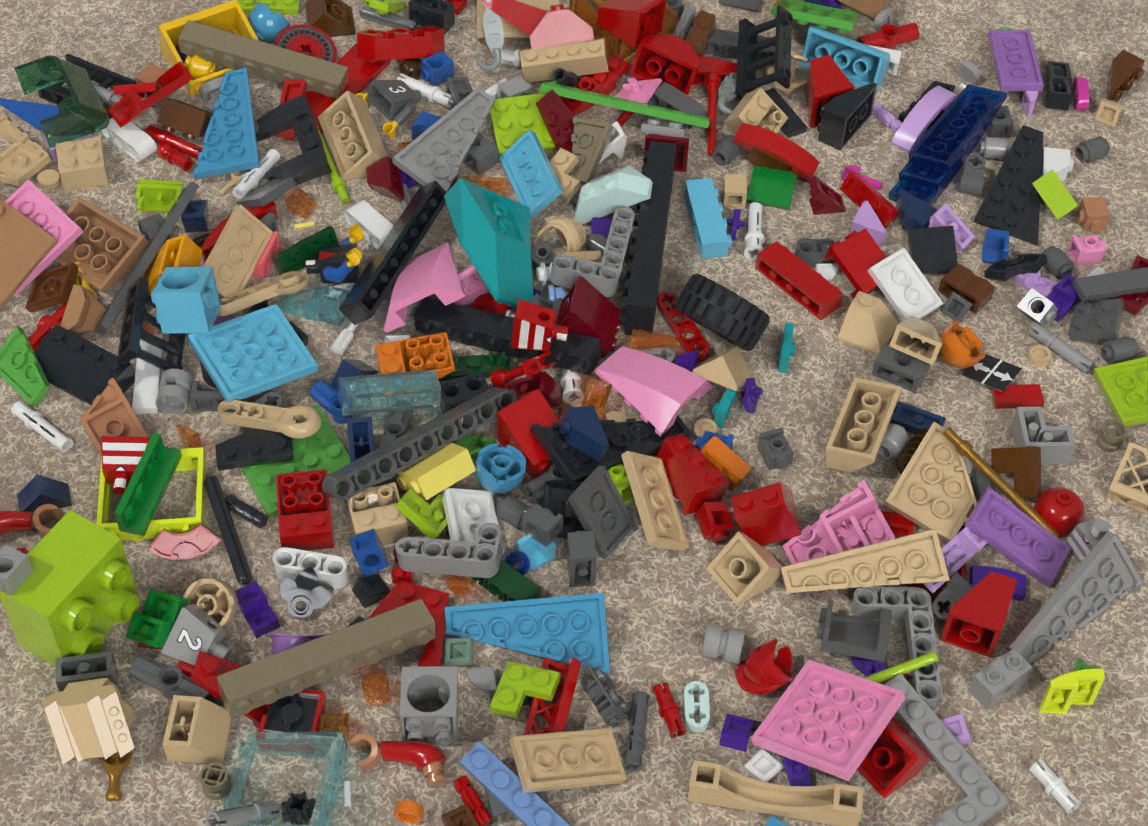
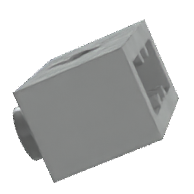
M1013 648L975 674L969 692L986 710H989L1025 685L1033 667Z

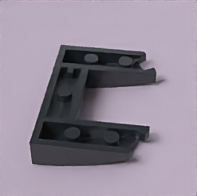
M305 94L274 108L257 120L259 125L258 133H256L257 142L294 128L302 154L265 173L268 181L274 178L292 177L296 186L332 172Z

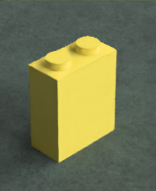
M451 443L397 472L398 477L396 481L403 491H408L412 488L422 499L428 500L473 473L476 469L468 449Z

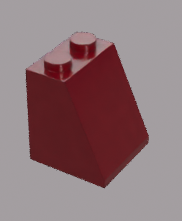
M578 276L560 303L555 324L569 327V332L600 339V357L604 358L609 351L612 352L616 347L618 339L615 338V335L621 326V321L619 320L621 310L585 278Z

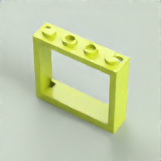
M204 447L179 449L181 450L182 458L175 470H197L196 516L152 520L145 536L121 532L117 523H110L112 484H108L105 481L102 472L101 456L96 525L120 537L121 540L137 542L156 538L163 528L171 532L185 533L193 530L200 523L205 526L206 489L203 482L206 480L207 460Z

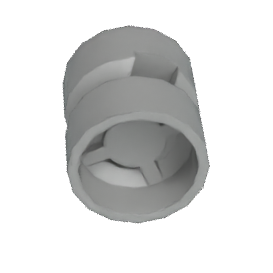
M168 369L163 372L155 402L157 408L167 414H183L186 412L190 399L189 395L192 390L193 377L181 369Z
M709 622L702 657L717 659L722 655L724 662L739 665L746 630L731 627L726 632L723 626Z

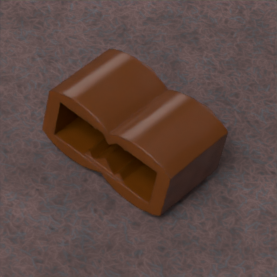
M703 10L696 15L693 30L688 34L686 41L691 44L696 54L704 56L708 50V40L714 35L717 23L715 15Z
M957 264L941 279L938 290L947 298L951 296L952 292L957 293L973 304L969 311L976 314L991 300L995 287L988 280L975 276L970 269Z

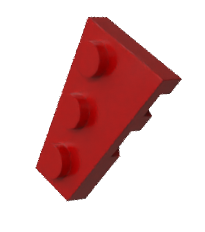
M152 82L113 86L114 95H122L124 97L135 89L141 98H147L159 90V84Z
M199 651L189 679L215 698L222 699L219 693L217 676L243 666ZM266 705L252 709L243 715L252 720L253 725L259 728L262 715L267 714Z

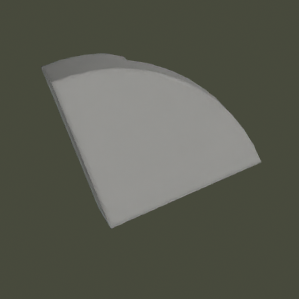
M493 666L466 670L467 678L471 685L485 694H495L497 687Z

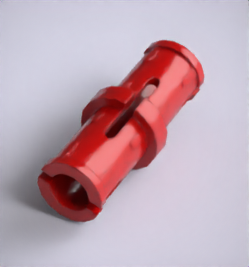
M663 682L664 688L662 689L661 683L652 688L660 707L659 715L661 718H664L671 738H676L675 732L678 733V736H683L686 734L687 729L679 713L680 706L674 701L669 684Z

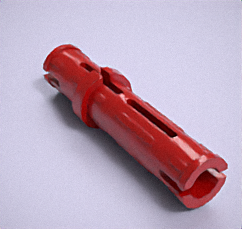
M149 125L148 129L145 130V133L155 142L160 144L170 143L174 148H178L181 153L198 160L199 153L203 150L200 146L174 136L170 131H162L152 125Z

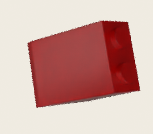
M610 0L599 7L597 25L635 48L639 46L640 41L645 35H656L662 31L667 0Z
M830 55L810 60L806 87L810 128L819 126L822 118L820 111L824 104H828L834 97L852 91L854 88Z
M536 389L497 412L498 442L505 448L507 445L513 446L523 454L526 459V472L532 479L548 472L553 462L530 432L531 426L540 424L541 427H552L553 423H559V419L542 393Z
M781 482L731 497L734 517L742 532L759 545L766 546L802 535L793 492Z
M991 571L950 608L940 641L992 658L1017 580Z

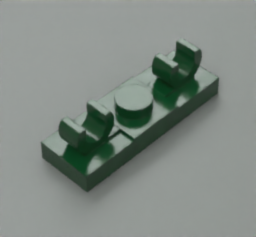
M328 226L276 254L272 259L279 275L287 272L300 270L306 266L307 260H318L321 249L340 245L334 228Z
M502 351V354L493 355L492 352H489L488 355L461 357L454 354L452 358L455 371L440 378L439 381L452 380L481 371L485 378H490L491 372L501 368L505 371L510 370L509 355L505 351Z

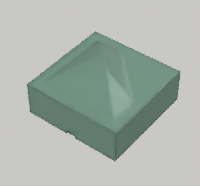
M446 638L445 665L458 667L473 666V638Z

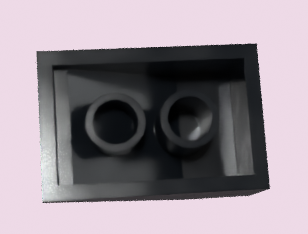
M873 82L834 97L828 104H824L820 111L822 118L817 129L819 132L818 141L841 150L871 116L877 84Z

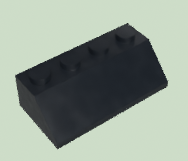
M56 325L41 339L35 354L48 383L91 406L95 398L106 389L111 378L114 377L123 394L135 382L132 363L128 362L126 365L116 362L117 356L59 325Z

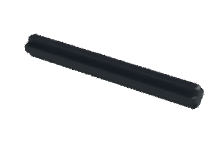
M208 476L203 483L237 582L240 585L248 584L253 577L219 479L216 476Z

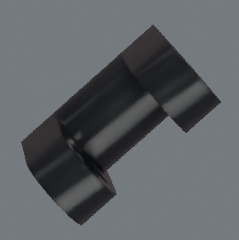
M559 480L545 482L543 508L549 509L554 516H557L559 513L563 516V531L557 537L567 538V533L585 531L579 519L565 517L566 502H569L568 498L582 483Z

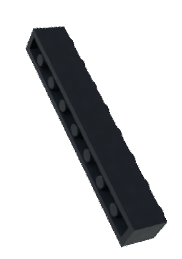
M436 180L417 190L339 307V310L354 325L373 317L446 204L444 196L447 192Z
M425 297L413 315L416 331L424 335L447 332L448 340L483 348L488 351L499 353L505 351L509 356L526 360L545 352H551L553 354L544 358L547 364L556 361L553 367L591 376L601 356L600 339L569 331L566 341L552 339L551 347L548 351L511 348L514 318L455 303L445 306L441 300Z

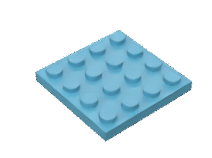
M277 304L212 326L209 333H192L188 335L190 345L223 398L227 400V403H230L231 400H242L318 371V364Z

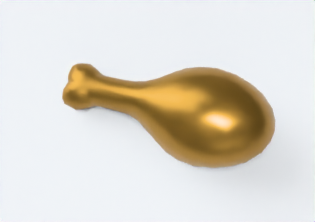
M133 750L122 757L116 752L106 760L104 757L100 758V762L109 776V790L105 795L106 800L109 802L121 800L120 779L132 760Z

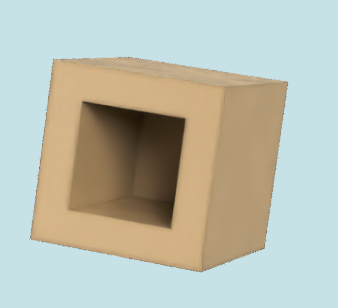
M725 174L723 207L745 208L747 174Z

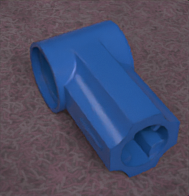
M319 380L313 385L309 392L310 397L332 415L334 422L346 424L347 419L353 418L352 399L348 394L338 392L326 381Z

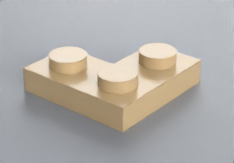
M560 148L549 162L563 189V192L558 197L569 202L582 187L579 180L568 175L577 165L579 159L576 155Z

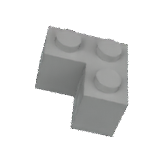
M1017 407L1011 424L1016 448L1041 447V464H1069L1075 448L1071 426H1046L1042 407Z

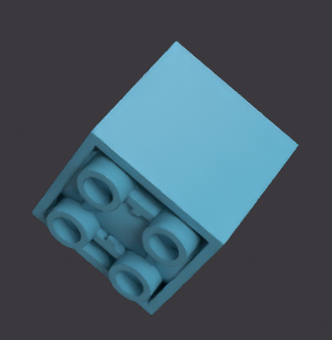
M212 266L166 267L151 293L152 303L156 305L157 309L156 320L161 325L163 334L209 333L221 309Z

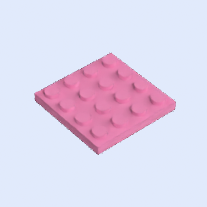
M29 179L5 202L53 236L58 242L14 293L15 296L84 232Z
M808 659L751 739L755 746L849 781L905 700L904 692Z

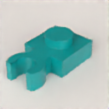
M729 388L726 389L720 403L716 402L712 410V416L715 417L714 422L722 429L737 398V391Z

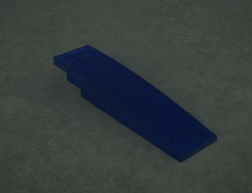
M968 84L909 153V162L899 172V181L889 192V199L897 202L899 191L903 189L933 206L986 132L1004 103L1007 93Z

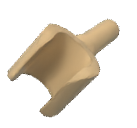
M239 171L231 172V180L218 191V194L222 196L230 188L237 186L242 180L244 173L239 176Z

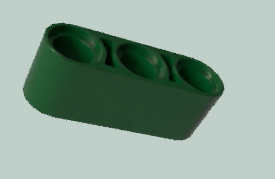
M503 560L500 562L497 574L493 577H471L475 582L478 580V584L494 596L498 595L497 598L502 602L539 599L542 597L539 588Z

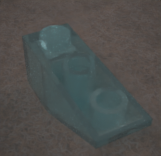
M326 285L285 295L277 306L282 312L289 315H297L309 320H318L330 325L340 326L347 317L339 310V307L349 294V290Z

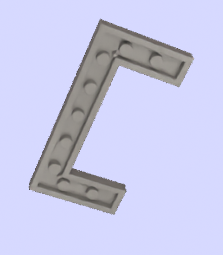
M900 673L884 684L904 692L905 700L895 714L899 716L965 796L963 800L926 826H981L1006 808L1009 804L1008 800L904 676Z

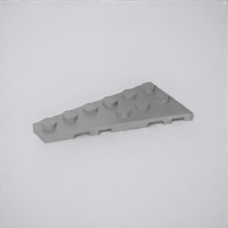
M478 87L393 157L392 163L422 186L436 180L448 192L488 117L495 99Z

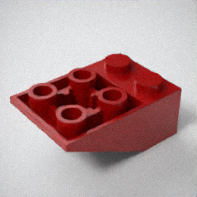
M327 469L276 474L281 548L288 547L305 551L334 548L330 496H327L322 490V482L328 476Z

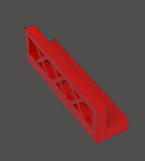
M546 657L543 659L541 669L548 670L549 668L561 673L560 681L555 691L552 705L546 707L542 699L532 698L523 735H530L531 730L533 734L564 732L582 661L571 658L566 665H563ZM542 714L547 722V728L539 731L534 719Z

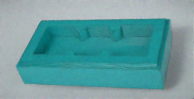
M786 323L784 326L778 366L779 373L787 374L790 356H795L796 343L792 342L794 324Z

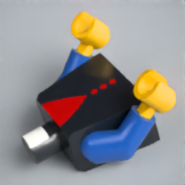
M354 224L348 230L352 237L350 239L346 238L341 246L323 248L320 250L318 260H307V274L320 273L321 282L324 284L356 283L359 279L362 254L355 242H359L364 238L362 228L358 224Z

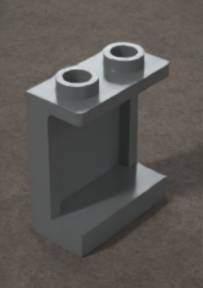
M828 599L827 608L821 607L817 638L822 639L820 650L885 662L890 641L892 610L881 608L879 621L833 613L834 600Z

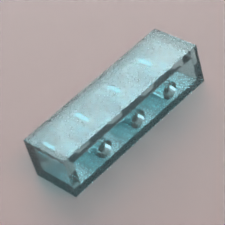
M435 370L339 377L337 397L342 415L440 407L441 386Z

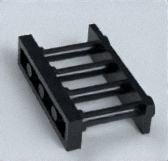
M781 5L777 6V16L775 19L759 25H754L746 18L739 20L736 94L742 98L746 93L775 81L786 89L790 88L793 16ZM776 27V36L757 43L759 33ZM775 45L774 55L757 60L758 51ZM775 63L774 73L756 79V71L758 69Z
M68 53L65 55L68 69L54 82L43 78L36 82L41 99L99 123H104L112 118L108 111L110 106L96 101V98L90 95L84 96L79 94L80 91L75 89V85L71 89L62 87V85L75 73L83 76V78L90 82L93 80L100 83L99 86L105 89L109 87L113 89V86L136 84V81Z
M140 277L127 292L116 362L126 365L132 359L139 358L164 370V372L168 369L183 370L181 364L185 333H168L170 334L169 342H166L144 331L142 327L143 322L162 330L161 325L157 323L156 317L147 313L145 309V304L156 308V305L152 303L151 295L148 292L149 281ZM140 340L167 352L166 361L141 349Z

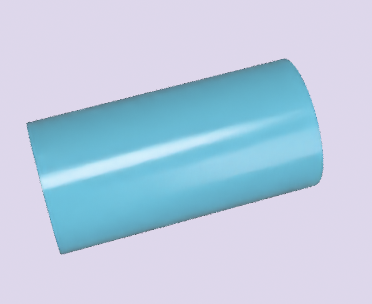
M812 25L809 27L802 56L806 57L808 61H800L799 65L809 68L810 60L830 55L852 85L860 88L874 82L877 84V91L887 73L890 54Z

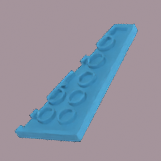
M247 68L225 72L219 90L220 96L214 106L215 112L210 118L203 140V150L199 153V162L193 172L195 180L260 167Z
M604 593L445 607L446 634L460 638L472 637L477 642L502 648L505 647L506 649L546 657L568 663L571 658L582 661L581 667L588 668L585 664L587 661L594 668L599 666L603 672L611 674Z

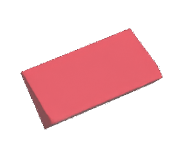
M274 231L251 276L267 277L274 263L272 257L278 254L281 248L277 231Z

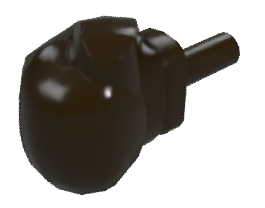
M405 60L400 64V73L416 80L421 76V60Z

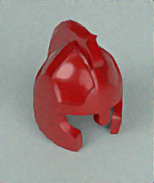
M777 639L754 648L747 660L741 661L737 670H734L740 688L748 693L761 695L773 692L782 685L793 681L794 676L791 673L793 658L789 646L779 649L776 659H774V654L778 642Z

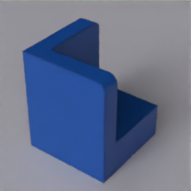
M986 229L982 245V262L993 264L1001 259L1006 261L1009 252V231Z

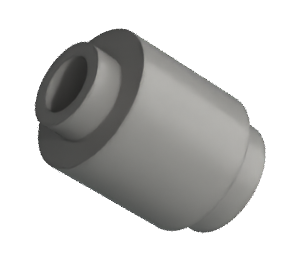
M984 137L982 141H979L978 153L982 154L983 158L1003 160L1007 157L1012 143L1006 140V138Z

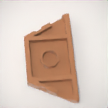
M114 377L108 381V386L103 393L98 395L92 402L91 408L86 410L80 418L81 424L100 456H102V436L148 437Z

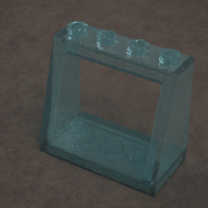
M249 732L246 743L242 742L240 746L239 759L241 760L239 767H235L231 778L233 787L231 793H227L225 796L224 810L240 806L256 751L326 761L310 825L241 824L236 826H333L350 761L346 733Z

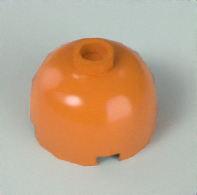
M953 321L940 335L943 341L939 354L940 358L945 364H951L957 368L972 367L986 355L985 352L981 353L980 351L983 344L968 326L962 328L959 326L960 321Z

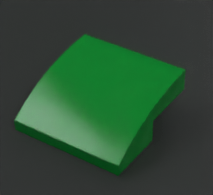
M754 165L746 203L757 202L763 206L790 210L797 175L789 171Z
M150 588L142 614L133 612L125 638L161 648L166 643L182 607L188 605L189 599Z

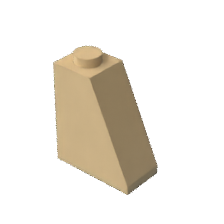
M911 315L897 325L889 347L934 365L943 341L933 324Z

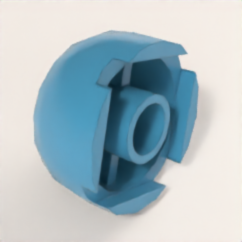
M257 3L248 17V22L259 41L275 43L277 36L285 28L290 27V24L279 12L276 11L273 14L269 11V6Z
M499 443L487 445L479 451L476 460L475 472L478 481L482 487L490 492L507 493L514 490L523 480L526 471L525 457L519 450L510 445H507L506 448L498 447Z

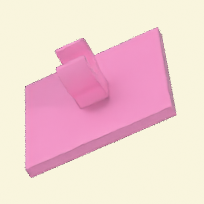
M635 77L627 78L628 82L623 84V88L616 97L647 104L662 80L660 78L637 81ZM609 107L610 110H617V108Z

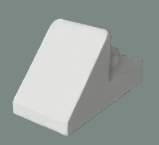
M617 121L612 124L614 128L600 163L612 153L620 159L623 158L627 136Z

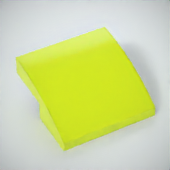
M1104 669L1073 671L1051 680L1039 706V713L1067 714L1071 704L1093 705L1105 680Z

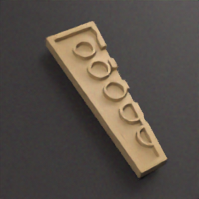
M936 528L781 567L787 593L950 580Z

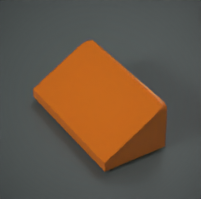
M713 436L700 451L730 481L728 486L730 490H734L751 470V467L716 436Z

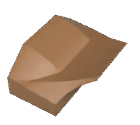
M74 284L60 326L78 336L94 332L106 308L96 299L92 291Z

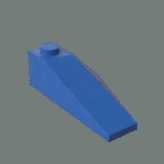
M0 98L1 106L36 129L44 132V136L75 134L89 123L88 120L61 106Z

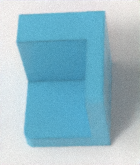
M526 535L516 541V556L530 572H533L556 558V544L552 541L545 547L529 535Z

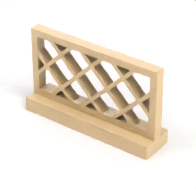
M1129 442L1106 498L1148 515V494L1143 487L1148 484V479L1140 481L1136 470L1148 466L1147 448ZM1131 451L1141 454L1145 462L1133 466L1129 458ZM1129 472L1132 473L1136 481L1135 484L1129 486L1118 482L1121 475Z

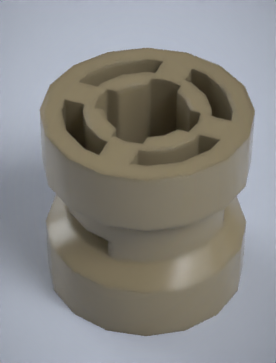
M1115 419L1103 422L1096 439L1098 447L1105 452L1111 453L1119 450L1126 434L1125 425Z
M217 762L209 763L202 768L199 778L204 795L211 800L225 798L231 791V782L227 768Z

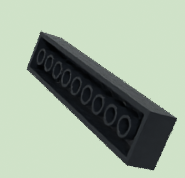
M650 141L649 150H644L643 163H647V165H642L641 174L649 178L653 184L650 199L637 203L636 210H640V212H635L634 226L638 227L633 228L632 242L635 245H630L629 259H633V261L628 262L627 276H630V278L625 279L624 293H628V295H624L622 300V310L626 311L622 312L621 326H625L624 335L653 337L674 177L675 143Z

